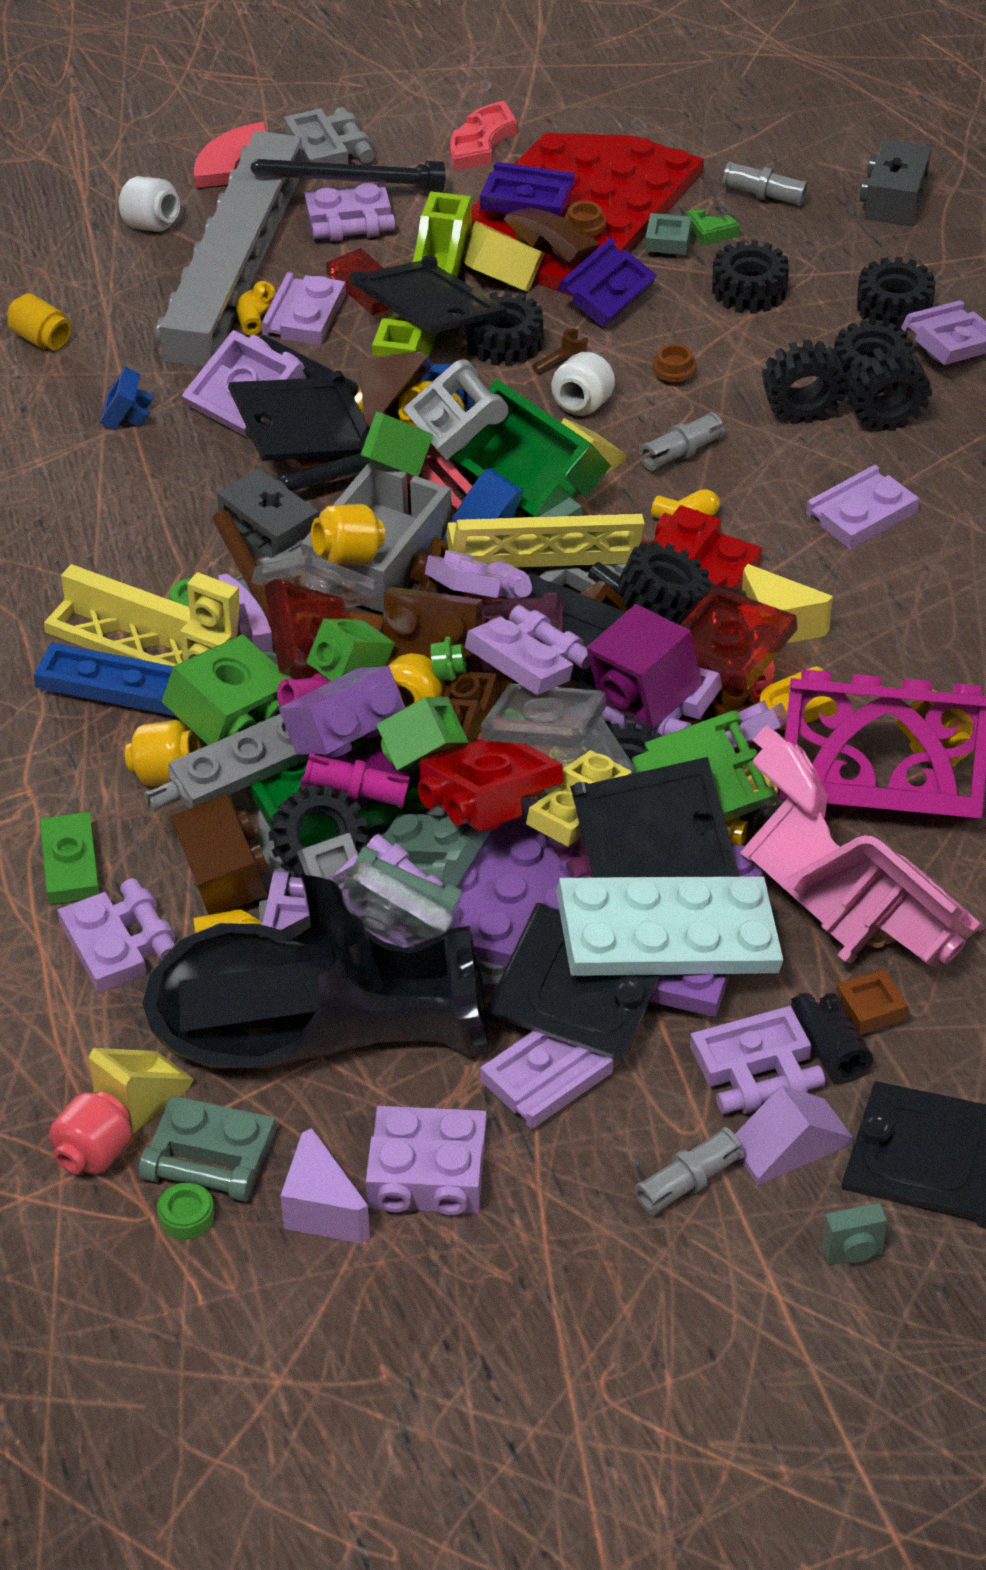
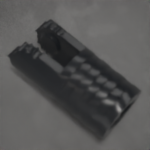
M799 993L798 996L791 998V1008L832 1081L841 1084L852 1082L870 1069L874 1060L873 1054L835 993H826L825 996L819 998V1004L815 1002V998L809 993Z

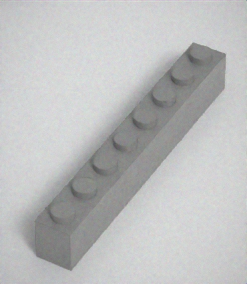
M255 131L248 146L242 147L237 169L231 170L228 187L225 193L221 192L219 194L217 210L213 217H208L202 240L195 243L193 259L190 265L184 266L182 270L179 288L177 291H172L168 310L165 316L160 317L157 321L155 337L157 343H161L163 361L204 367L226 340L237 316L236 302L243 293L249 290L300 179L257 176L251 172L250 165L255 159L303 161L302 136Z

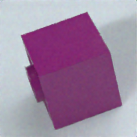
M638 604L630 608L586 647L599 701L653 729L702 685L691 631Z

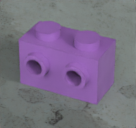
M390 666L357 668L279 707V711L296 754H310L311 752L322 754L323 757L332 759L352 750L350 742L362 736L364 739L379 736L380 732L376 724L403 710L405 706Z

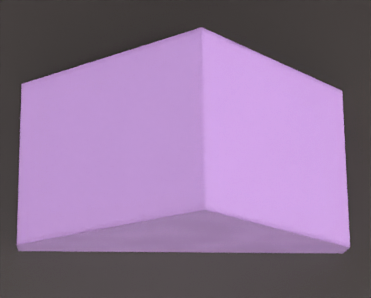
M782 1085L735 1134L741 1143V1146L738 1148L744 1150V1157L740 1161L757 1185L853 1144V1136L824 1098Z
M311 1128L303 1132L280 1195L284 1229L355 1243H362L370 1239L367 1203L314 1130Z

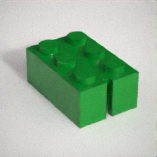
M496 379L488 390L493 394L501 396L507 403L508 414L506 418L498 424H487L470 440L466 447L457 451L449 459L463 473L475 481L486 469L492 468L524 490L517 511L525 517H539L569 497L575 500L581 494L586 498L611 467L608 461L589 441Z

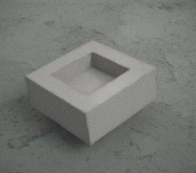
M350 832L297 852L305 875L330 879L354 854L358 856Z

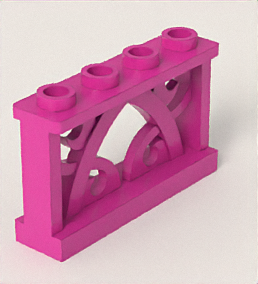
M802 669L801 679L791 678L785 740L796 745L799 733L810 742L822 746L812 765L828 794L827 803L982 818L986 778V696H983L984 686L953 683L952 693L932 691L933 681L902 679V688L881 687L882 677L852 674V681L849 684L831 682L832 672ZM845 694L880 698L869 702L853 713L851 702ZM815 697H829L837 703L838 709L833 716L825 717L819 712L822 723L831 729H835L828 738L813 732L804 720L805 706ZM901 699L936 703L930 707L924 720L911 706ZM946 710H963L972 719L973 732L970 738L962 745L944 749L939 739L951 737L957 731L959 725L948 729L942 725L941 716ZM889 712L910 729L926 752L916 753L902 760L892 772L888 788L876 787L874 769L867 757L858 749L846 743L865 725ZM974 750L970 795H958L949 758L963 756ZM839 752L852 757L859 763L860 773L856 778L846 780L841 777L840 768L842 765L847 764V762L834 760ZM931 761L934 769H921L926 775L925 783L922 786H912L906 778L907 770L915 764ZM780 789L779 798L787 799L789 796Z

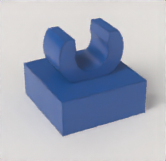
M127 367L123 368L106 394L100 424L116 430L125 417L126 420L136 426L143 425L150 414V411L146 409L152 402L153 396L144 390L137 389L140 373Z

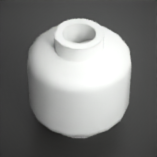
M136 176L129 179L121 190L119 196L120 215L125 224L133 229L162 232L168 229L178 217L180 199L174 186L166 179Z
M580 352L572 355L555 371L551 382L552 395L556 403L564 411L572 415L585 416L594 413L612 395L615 377L610 364L603 357L593 352Z

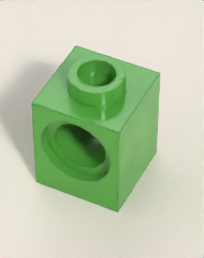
M323 619L306 663L330 681H333L357 668L385 667L395 642L364 620Z
M424 697L376 724L382 737V751L397 771L420 770V759L469 743L448 697Z

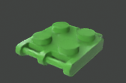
M737 711L719 715L645 742V753L632 758V766L635 773L708 757L725 821L769 806L779 798L775 788L768 787L761 771L753 765V759L758 753L756 749L749 748L739 727L742 719ZM727 731L731 732L740 753H735L726 735ZM745 769H749L759 791H753L744 772Z

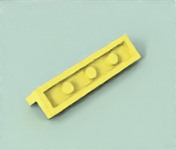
M642 514L465 519L448 523L446 539L450 551L474 556L473 560L486 564L504 561L514 568L594 565L597 562L602 564H626L635 546L639 547L645 523Z
M73 564L62 573L64 601L44 622L45 633L94 651L170 666L183 662L180 630L190 620L188 606ZM73 613L91 619L89 623L75 626L65 623ZM122 630L130 633L131 637L113 641L103 637V634ZM162 645L170 648L171 652L153 656L145 653L143 648Z

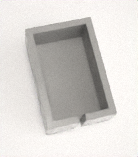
M370 461L333 505L364 504L369 506L374 512L376 519H380L383 522L385 528L384 545L378 548L375 558L367 565L335 567L328 565L321 556L314 552L310 532L301 542L304 585L383 613L384 591L390 587L406 589L413 580L410 579V571L417 553L425 554L433 537L443 540L447 531V525L452 521L451 488L414 476L410 481L411 516L408 515L407 473Z

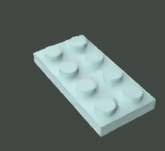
M764 877L559 878L556 894L571 976L779 973L783 956Z

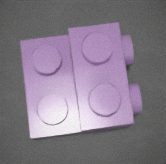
M233 330L181 397L187 406L246 436V425L228 389L229 382L305 379L306 376L303 372L305 367L291 353L283 352L281 355L275 352L258 336L251 335L248 338Z
M377 1106L374 1137L371 1136L366 1176L368 1208L383 1209L389 1212L414 1210L435 1211L447 1215L460 1213L479 1214L487 1125L486 1111Z

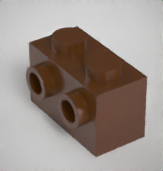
M228 794L171 816L209 915L227 912L268 896L261 879L262 875L270 872L259 844L251 847L248 846L247 841L256 838L245 810L235 813Z

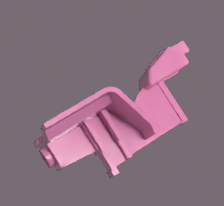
M767 724L753 739L762 748L753 759V765L789 797L740 853L750 862L754 861L823 923L821 927L844 945V948L837 955L849 964H852L857 959V953L881 929L932 967H935L940 961L947 964L954 959L966 943L964 938L967 939L977 931H983L986 926L914 863L893 851L879 839L864 835L851 840L841 847L838 846L832 839L830 829L824 819L828 794L822 786L821 779L803 748L797 744L794 745L791 742H787Z

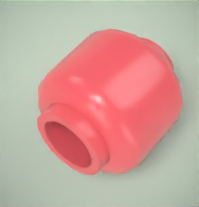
M86 1092L74 1096L49 1129L50 1143L55 1149L53 1156L56 1162L66 1171L73 1174H79L81 1171L88 1174L105 1172L126 1147L132 1136L129 1123L130 1116L126 1107L118 1099L106 1092Z

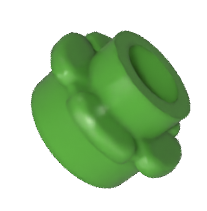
M449 636L445 637L444 642L431 644L434 676L440 682H453L457 675L466 674V661L462 644L453 645L452 639Z

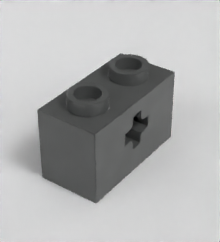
M883 139L878 155L871 154L867 177L863 178L861 185L860 202H866L865 219L914 226L928 180L931 146Z
M260 468L217 492L218 510H226L230 513L248 548L261 558L265 556L272 558L296 545L300 540H304L311 532L314 519L320 516L319 511L312 503L298 497L287 489L283 482L275 480Z

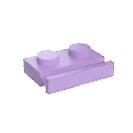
M287 272L262 321V335L270 336L271 333L281 334L282 340L322 346L346 296L345 281L305 275L303 280L295 279L293 273Z
M961 300L909 313L901 326V329L905 332L914 331L917 334L914 340L927 350V354L933 360L943 365L986 354V321L974 311L965 312L963 310L965 303Z
M873 465L808 500L806 515L810 518L814 516L818 518L823 529L846 547L852 549L917 513L920 498L890 475L882 476L879 473V467Z
M532 1031L481 1066L480 1081L514 1114L519 1113L525 1118L526 1125L532 1130L612 1074L614 1060Z

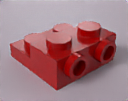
M680 505L673 515L668 513L661 515L656 526L653 541L660 542L662 548H665L667 543L674 545V551L681 553L682 549L690 553L688 556L690 560L697 558L702 563L699 569L706 568L708 570V578L711 579L712 584L741 590L743 569L747 564L758 567L762 561L763 547L721 533L722 519L683 505ZM643 540V541L641 542V543L646 542L649 546H650L651 543H652V542L647 541V540Z
M505 732L419 760L421 780L418 782V794L423 805L428 809L439 807L447 812L454 825L468 824L478 831L495 830L503 822L522 816L521 797H535L540 795L543 789L563 783L562 763Z

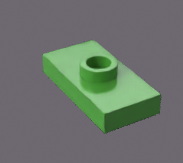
M90 812L40 818L48 903L57 904L79 901L99 894Z

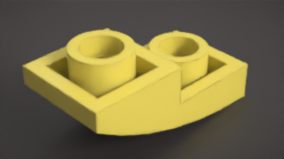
M199 572L187 583L190 620L180 630L183 662L237 637L239 587Z
M589 750L563 769V783L559 784L558 788L529 807L526 825L569 847L582 836L570 786L575 785L577 782H588L589 784L632 774V771L613 762L606 755L597 754Z

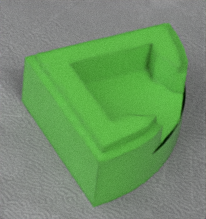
M704 209L685 212V216H691V232L701 246L736 238L740 235V224L728 215H724L723 219L706 215V210Z

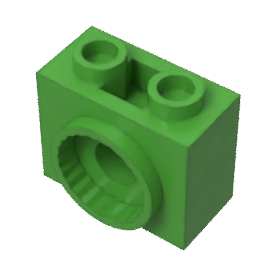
M242 634L173 666L162 703L207 745H210L281 714L279 711L281 706L277 698V688L283 679L292 678Z

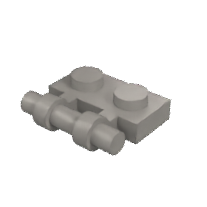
M344 107L337 108L333 115L327 117L322 108L284 117L287 135L302 136L304 162L348 164V154L359 158L362 163H369L374 159L375 154L372 150L373 143L365 132L360 131L361 124L353 113L348 112Z

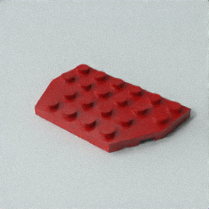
M544 133L514 163L515 165L575 173V187L570 192V199L562 217H565L573 203L591 201L598 204L605 215L606 226L601 233L593 238L600 243L599 248L612 237L616 241L614 245L622 252L625 249L631 252L646 236L650 213L666 214L704 172V158L633 135ZM480 199L471 207L472 228L475 221L519 240L514 234V229L503 220L506 215L494 211L481 210ZM550 243L536 246L534 248L544 252L545 255L533 283L560 292L557 289L562 279L585 259L569 263L552 251Z

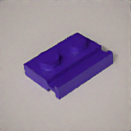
M495 162L494 170L490 172L480 194V209L507 215V213L531 207L562 217L570 199V192L575 187V173Z
M612 237L565 276L557 289L561 293L566 291L574 297L572 302L603 328L648 290L657 277L654 272L626 249L623 252L614 245L616 241Z

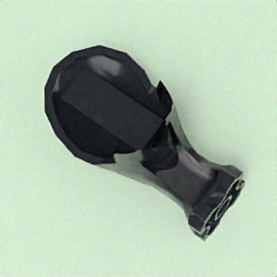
M305 874L300 875L308 916L282 930L261 924L219 923L179 939L150 972L142 1003L151 1032L170 1053L217 1069L279 1068L380 1042L416 1040L441 1042L469 1057L489 1054L490 1048L489 1031L486 1017L484 1016L486 1003L479 958L474 950L470 925L450 928L444 934L424 946L400 947L386 943L368 932L364 927L362 919L351 913L345 904L342 890L333 880ZM243 1028H275V1030L258 1032L251 1036Z

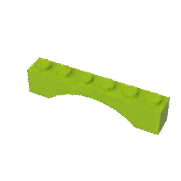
M430 191L421 215L413 262L421 261L424 256L434 255L437 258V266L458 277L463 263L466 243L472 231L471 196ZM394 311L387 319L382 318L372 344V356L378 357L421 351L429 358L438 332L429 334Z

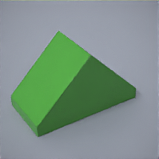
M376 411L361 456L369 462L373 461L405 472L407 475L419 477L434 434Z

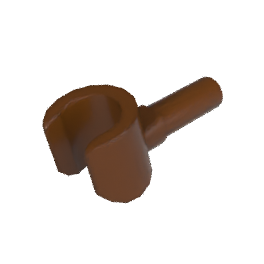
M577 329L565 330L561 348L533 364L534 372L539 374L558 362L567 361L572 355L586 352L588 338L578 340L579 331Z

